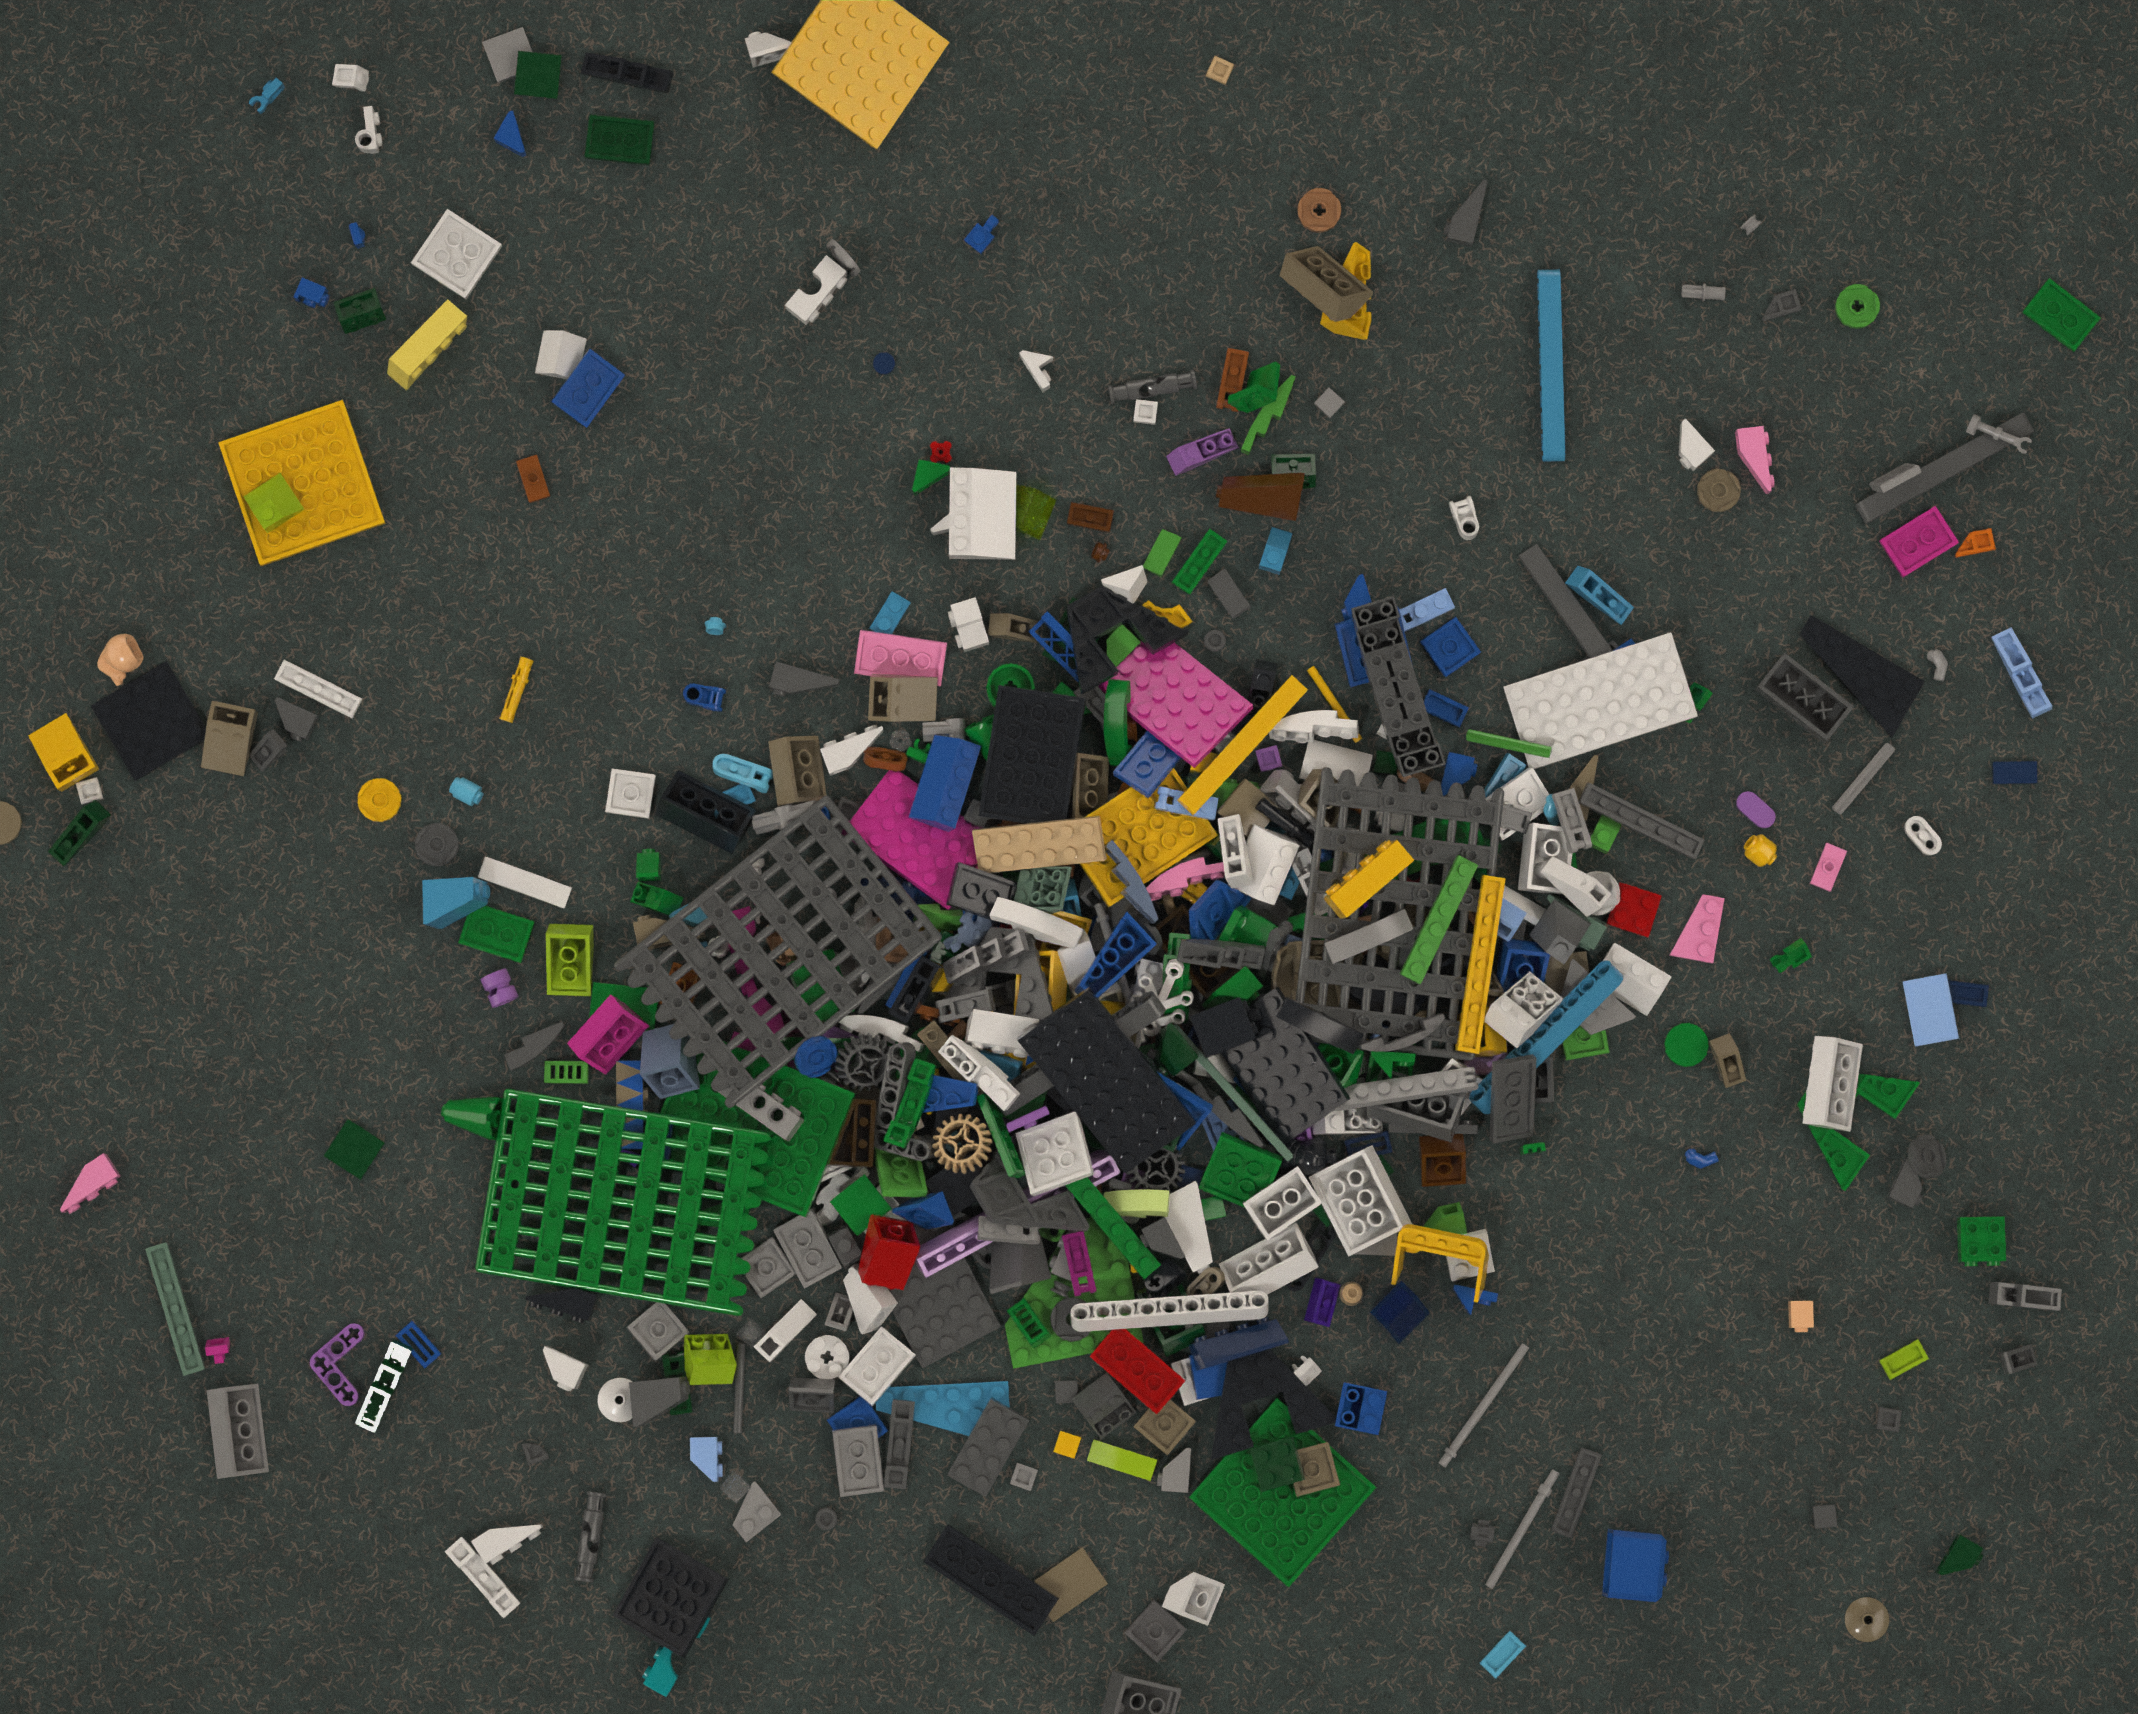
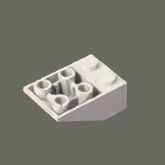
M1529 972L1490 1005L1484 1022L1518 1048L1558 1007L1563 998Z
M1367 1107L1331 1112L1312 1126V1135L1383 1132L1382 1121L1368 1117Z

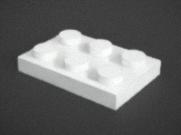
M1533 767L1527 768L1500 787L1504 790L1503 804L1531 812L1530 821L1543 813L1546 797L1549 793ZM1493 793L1486 797L1487 802H1490ZM1501 827L1499 840H1505L1516 831Z
M881 1326L839 1375V1379L873 1406L916 1355Z

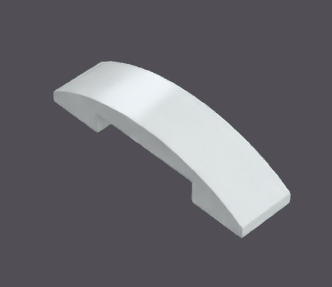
M460 1537L445 1551L503 1618L520 1604L505 1583L488 1564L484 1563L480 1555L463 1537Z

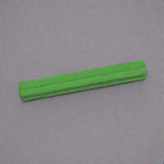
M1471 729L1467 731L1466 735L1467 741L1550 758L1552 747Z

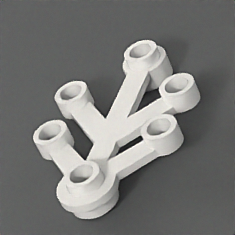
M1172 959L1167 963L1165 970L1167 977L1159 995L1152 983V976L1148 973L1140 976L1138 981L1140 987L1145 988L1146 992L1153 991L1166 1009L1180 1004L1189 1006L1193 1001L1194 996L1190 991H1183L1180 995L1167 999L1175 979L1180 978L1184 971V964L1178 962L1177 959ZM1171 969H1176L1178 973H1172ZM1142 979H1148L1149 983H1144ZM1134 992L1130 1001H1134V997H1140L1143 993ZM1183 996H1188L1190 1000H1184ZM1176 1009L1172 1014L1162 1016L1151 1024L1154 1028L1144 1027L1142 1029L1143 1033L1147 1036H1154L1159 1033L1161 1026L1167 1025L1170 1022L1181 1024L1184 1022L1185 1012L1182 1009ZM1180 1014L1182 1018L1177 1019L1175 1015Z

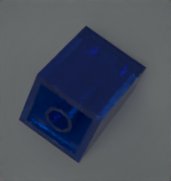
M1399 1281L1368 1314L1400 1344L1430 1312L1420 1299L1402 1281Z

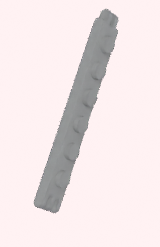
M1466 1067L1353 1084L1344 1088L1351 1099L1334 1111L1477 1090L1478 1083H1476L1477 1077L1474 1075L1476 1073L1475 1068Z

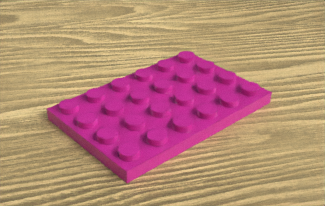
M1140 640L1141 643L1116 667L1119 670L1118 675L1111 679L1130 680L1131 702L1127 704V715L1195 768L1253 709V704L1176 643L1152 655ZM1108 681L1098 686L1105 695Z
M889 770L849 822L884 865L949 910L951 906L946 905L955 864L960 862L978 869L972 831L980 828L965 821L962 815H959L956 828L950 832L908 818L918 784L900 771ZM843 829L841 834L845 836L848 833Z

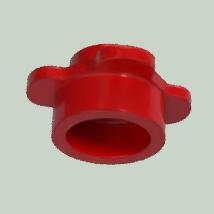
M933 441L930 444L932 449L930 460L934 463L938 461L950 462L952 459L950 455L951 443L948 441L944 443Z

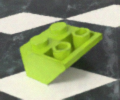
M728 1334L684 1336L685 1372L689 1385L733 1383L737 1364Z

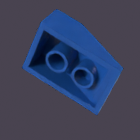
M1502 938L1496 976L1504 992L1509 990L1529 972L1544 983L1550 955L1537 942L1511 939L1508 942Z

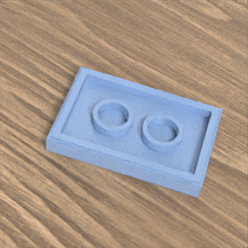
M1947 973L1903 981L1915 1047L1959 1039Z

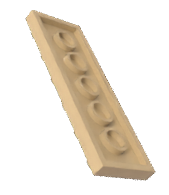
M1100 816L980 828L972 831L978 869L988 873L1098 862L1107 859Z

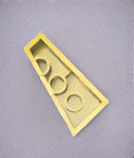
M447 299L389 358L387 374L405 390H408L424 370L436 360L439 353L450 346L455 335H460L466 329L467 315Z

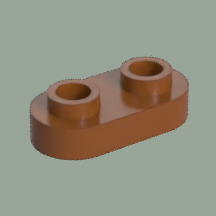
M868 747L864 751L863 761L871 768L897 772L906 768L907 756L905 753L897 750Z

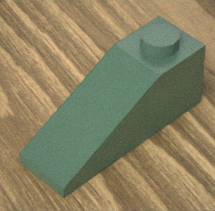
M1553 893L1549 894L1547 899L1550 904L1556 899L1591 923L1578 945L1588 951L1590 949L1595 950L1610 925L1592 915L1586 917L1575 905Z

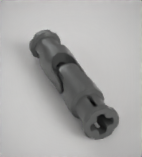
M1192 369L1190 372L1183 374L1171 373L1157 378L1151 377L1127 381L1123 385H1108L1111 404H1115V401L1128 399L1133 401L1157 396L1158 394L1176 393L1180 389L1191 387L1197 389L1194 369ZM1144 384L1148 387V392L1146 393L1139 391L1140 387Z
M587 1491V1509L584 1510L582 1532L577 1561L579 1562L578 1571L574 1580L593 1583L594 1564H597L600 1532L604 1515L602 1507L606 1493ZM588 1541L592 1542V1546L590 1549L587 1545Z

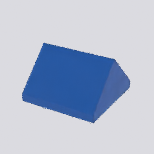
M942 1191L927 1194L926 1197L912 1198L892 1210V1213L925 1230L952 1225L954 1222Z

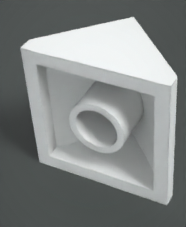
M544 331L535 373L567 379L583 358L587 339L566 331Z
M1083 929L1076 949L1062 946L1057 950L1069 989L1076 988L1095 959V954L1085 929Z

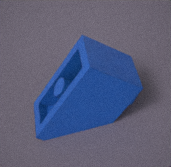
M1363 574L1357 577L1343 604L1344 608L1341 609L1344 621L1353 619L1351 608L1372 602Z
M1448 753L1441 782L1443 797L1447 795L1453 783L1464 785L1470 780L1471 776L1475 777L1477 764L1474 763V757Z

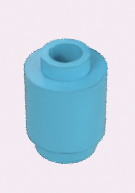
M456 777L449 789L454 798L469 806L478 805L483 797L482 787L464 777Z

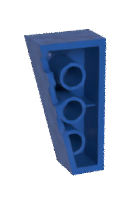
M1128 912L1121 917L1074 989L1077 995L1089 987L1096 997L1099 998L1157 945Z

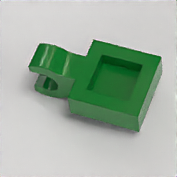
M1693 682L1689 689L1695 708L1701 711L1713 693L1709 689ZM1693 719L1686 720L1685 722L1691 723Z
M1800 938L1783 949L1784 955H1775L1770 959L1773 967H1776L1778 973H1781L1790 965L1796 968L1810 959L1812 955L1806 943Z

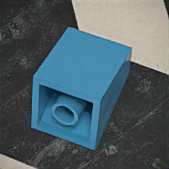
M474 877L422 880L423 924L436 929H443L487 905L488 898L490 897L489 885H487V882Z

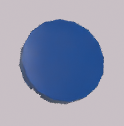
M811 1037L798 1048L794 1063L801 1074L810 1078L820 1077L831 1069L830 1066L833 1062H836L835 1059L838 1051L835 1044L827 1037Z

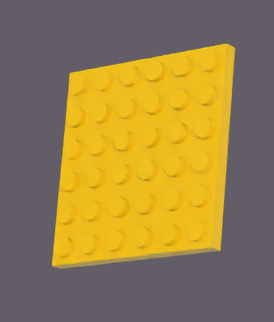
M820 0L771 73L871 147L878 149L949 44V41L894 0Z
M343 400L218 442L260 566L386 524ZM281 473L304 510L267 533L252 512L244 496Z

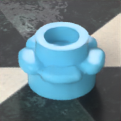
M711 617L705 622L706 632L711 635H721L724 628H726V624L722 623L723 620L721 618Z

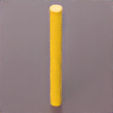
M1315 666L1309 668L1307 672L1333 711H1337L1338 718L1349 719ZM1359 734V735H1358V738H1352V739H1353V741H1354L1355 743H1357L1358 741H1360V740L1363 739V738H1362L1361 735Z

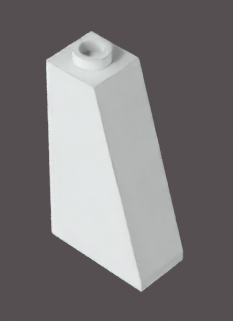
M1194 1181L1170 1194L1168 1217L1165 1218L1192 1272L1197 1271L1200 1274L1205 1269L1210 1268L1209 1264L1213 1261L1198 1184Z

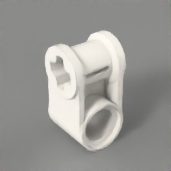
M1467 496L1465 500L1455 503L1450 501L1449 507L1459 535L1465 540L1474 539L1479 530V523L1471 496ZM1471 524L1475 531L1466 533L1463 530V526Z

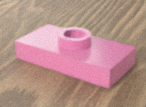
M1826 843L1810 884L1831 892L1847 851Z

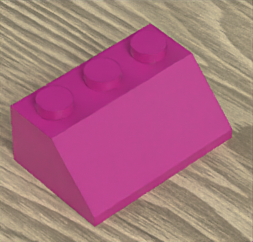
M610 995L567 1044L581 1060L606 1075L616 1064V1061H619L649 1025L624 1002Z

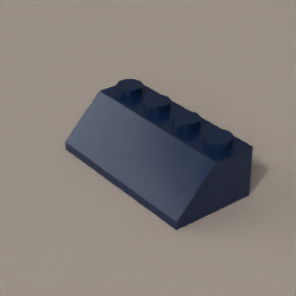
M1269 1317L1256 1320L1257 1325L1249 1327L1248 1323L1236 1326V1331L1228 1333V1330L1225 1329L1215 1332L1216 1337L1207 1339V1335L1195 1338V1343L1189 1345L1198 1371L1287 1344L1289 1341L1277 1319L1270 1321Z

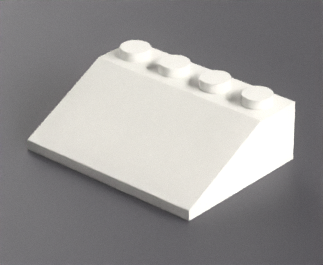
M950 468L949 559L1015 560L1016 472L978 468Z
M1373 1145L1309 1177L1348 1256L1400 1231L1404 1225L1412 1224Z

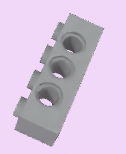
M762 1084L736 1104L789 1142L804 1121L800 1117L802 1112L792 1105L787 1108L782 1104L784 1100L775 1093H772V1095L764 1091L766 1087ZM729 1087L719 1091V1093L727 1098L732 1088ZM764 1097L766 1101L765 1106L758 1109L756 1101L758 1098ZM781 1109L783 1111V1118L780 1121H775L774 1113Z

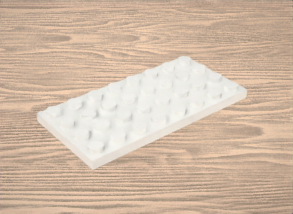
M1667 633L1504 686L1520 740L1552 747L1550 758L1524 753L1528 767H1533V769L1698 717L1672 633Z

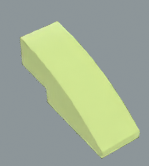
M1140 1189L1104 1192L1105 1199L1120 1216L1146 1218L1147 1216L1168 1217L1169 1190Z

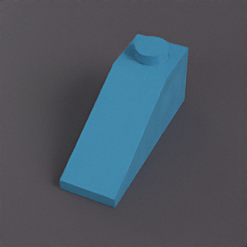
M1577 566L1565 582L1579 596L1620 625L1623 624L1634 608L1590 569Z

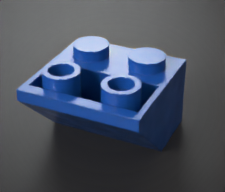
M1343 1382L1335 1426L1379 1435L1387 1391Z

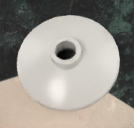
M614 1378L606 1382L600 1389L598 1406L601 1413L607 1419L614 1422H626L632 1419L629 1382H632L631 1380ZM617 1396L623 1397L622 1404L615 1402Z

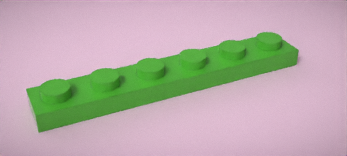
M1460 855L1456 856L1400 972L1401 976L1417 984L1422 983L1478 867L1477 864Z

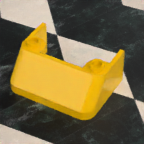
M1406 1224L1400 1229L1391 1284L1396 1285L1403 1269L1405 1252L1417 1253L1425 1251L1467 1260L1471 1265L1479 1267L1474 1302L1479 1301L1485 1287L1489 1260L1488 1249L1483 1240L1413 1224Z

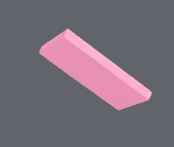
M860 630L854 674L871 676L874 673L938 677L937 686H941L947 642Z

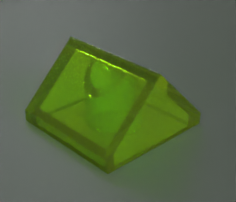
M1016 484V531L1041 540L1056 500L1036 488Z

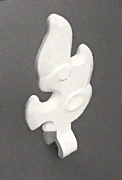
M857 1168L852 1177L840 1173L832 1177L830 1184L819 1192L816 1204L822 1203L824 1207L816 1215L822 1226L832 1223L839 1214L830 1201L862 1175L868 1176L870 1172H868L867 1168Z

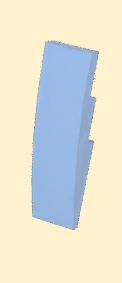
M2009 628L1992 636L1994 645L2032 719L2052 710V705L2042 689V683L2032 668V662L2013 629Z

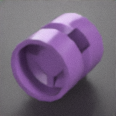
M506 968L480 979L485 991L490 993L488 999L492 1008L504 1005L519 997L514 985L509 984L511 978Z

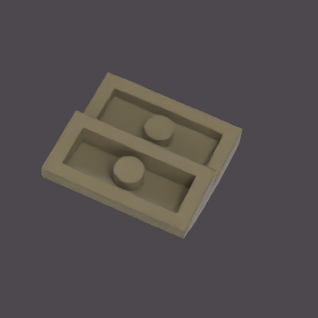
M1244 778L1218 809L1217 813L1222 818L1239 814L1244 836L1247 839L1253 824L1265 828L1271 821L1255 809L1257 803L1263 797L1279 810L1280 808L1256 786Z

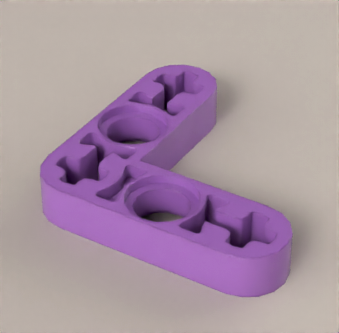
M356 1323L346 1326L313 1354L310 1359V1366L339 1402L345 1406L356 1404L359 1399V1393L335 1363L363 1340L365 1335L364 1329ZM351 1328H358L360 1330L358 1332L359 1338H351L348 1341L351 1345L348 1347L346 1341L341 1339L340 1336L344 1334V1337L347 1338L351 1334L349 1331ZM336 1341L343 1344L344 1349L340 1354H334L331 1350L332 1344ZM316 1357H324L326 1359L324 1361V1365L327 1368H329L330 1365H332L333 1369L329 1370L324 1377L321 1373L325 1370L321 1366H315V1364L317 1363ZM332 1373H337L341 1377L340 1383L336 1386L331 1385L328 1380ZM345 1382L348 1384V1386L344 1387L347 1392H354L352 1396L354 1400L352 1402L349 1400L344 1401L345 1394L342 1390L339 1393L335 1391L342 1387Z

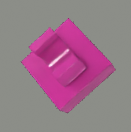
M229 1337L207 1340L205 1346L206 1356L214 1355L215 1364L224 1363L225 1353H229L230 1340Z

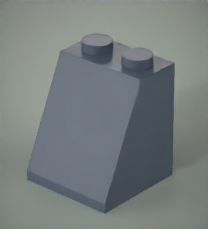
M674 1024L643 1032L640 1075L660 1099L700 1089L696 1055L687 1057L683 1053V1048L691 1037L688 1035L678 1040H673L669 1035V1031Z

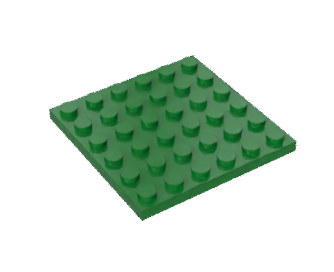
M1278 1398L1274 1400L1249 1429L1254 1447L1289 1437H1294L1297 1450L1326 1443L1313 1430L1295 1435L1287 1406ZM1330 1446L1340 1483L1339 1486L1296 1497L1293 1484L1262 1492L1251 1451L1247 1449L1225 1456L1189 1496V1499L1289 1588L1377 1487Z

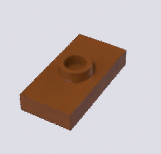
M534 455L516 461L529 503L550 497L538 456Z

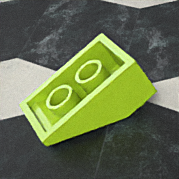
M549 924L546 931L547 995L591 996L594 951L593 925Z

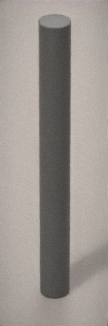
M736 1344L737 1366L735 1371L733 1433H742L745 1344Z

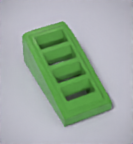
M545 1061L544 1083L588 1084V1063L584 1061ZM551 1066H555V1079H551ZM560 1066H564V1079H559ZM568 1066H573L572 1079H568ZM577 1066H581V1079H577Z

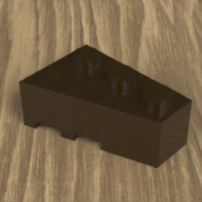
M853 1099L851 1101L826 1166L873 1167L876 1100Z

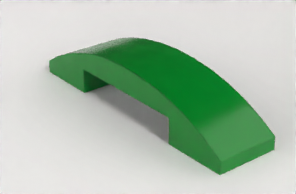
M1109 679L1106 689L1104 738L1110 765L1118 766L1132 749V745H1128L1127 704L1131 702L1130 680Z
M914 1059L907 1077L909 1080L895 1119L890 1122L884 1142L905 1149L917 1127L927 1102L936 1065Z

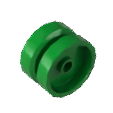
M1012 663L1001 665L993 670L988 677L986 686L988 700L993 708L996 705L999 685L1035 690L1034 681L1029 671L1021 665Z

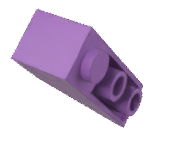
M1230 428L1177 447L1166 457L1176 476L1239 447Z

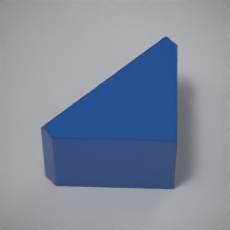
M509 111L494 140L497 144L524 157L526 152L513 111Z

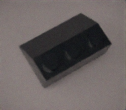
M1376 954L1375 967L1388 968V962ZM1350 987L1349 996L1361 1005L1363 988ZM1372 989L1370 1011L1383 1012L1384 990ZM1394 992L1392 1014L1405 1015L1407 993ZM1416 994L1413 1015L1420 1008L1427 995ZM1388 1020L1383 1021L1388 1027L1390 1026Z

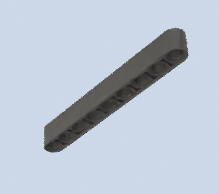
M2021 413L1997 426L2003 428L2002 431L2018 438L2025 437L2026 435L2029 436L2035 432L2025 413ZM1984 433L1920 468L1922 472L1885 493L1877 492L1860 501L1855 506L1865 524H1868L1871 520L1890 512L1891 509L1903 505L1911 498L1914 499L1928 491L1931 487H1936L1947 481L1946 479L1956 476L1965 471L1966 468L1985 460L1986 457H1990L2012 444L2000 439L1997 441L1992 439L1993 436Z
M1149 991L1112 1014V1017L1130 1037L1160 1018L1165 1013L1166 1008L1154 992ZM1035 1064L1009 1081L1020 1093L1010 1108L1003 1111L996 1103L995 1105L1004 1116H1007L1054 1085Z

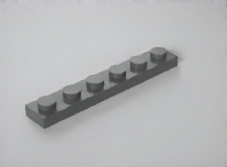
M1586 783L1579 799V804L1692 860H1696L1703 845L1704 839L1591 783Z

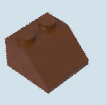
M1455 1134L1452 1142L1432 1136H1419L1422 1187L1466 1184V1149L1463 1134Z

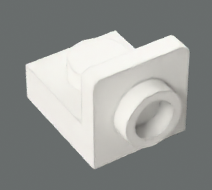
M336 64L332 85L339 88H355L365 92L369 80V71L358 65Z

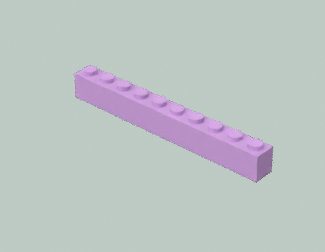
M1098 1149L1089 1154L1094 1175L1088 1178L1094 1186L1121 1173L1116 1162L1106 1150ZM1061 1186L1032 1196L1029 1187L1023 1190L1030 1204L1068 1191L1065 1186ZM984 1211L920 1245L921 1247L915 1262L926 1278L993 1242L977 1240L979 1216H986Z

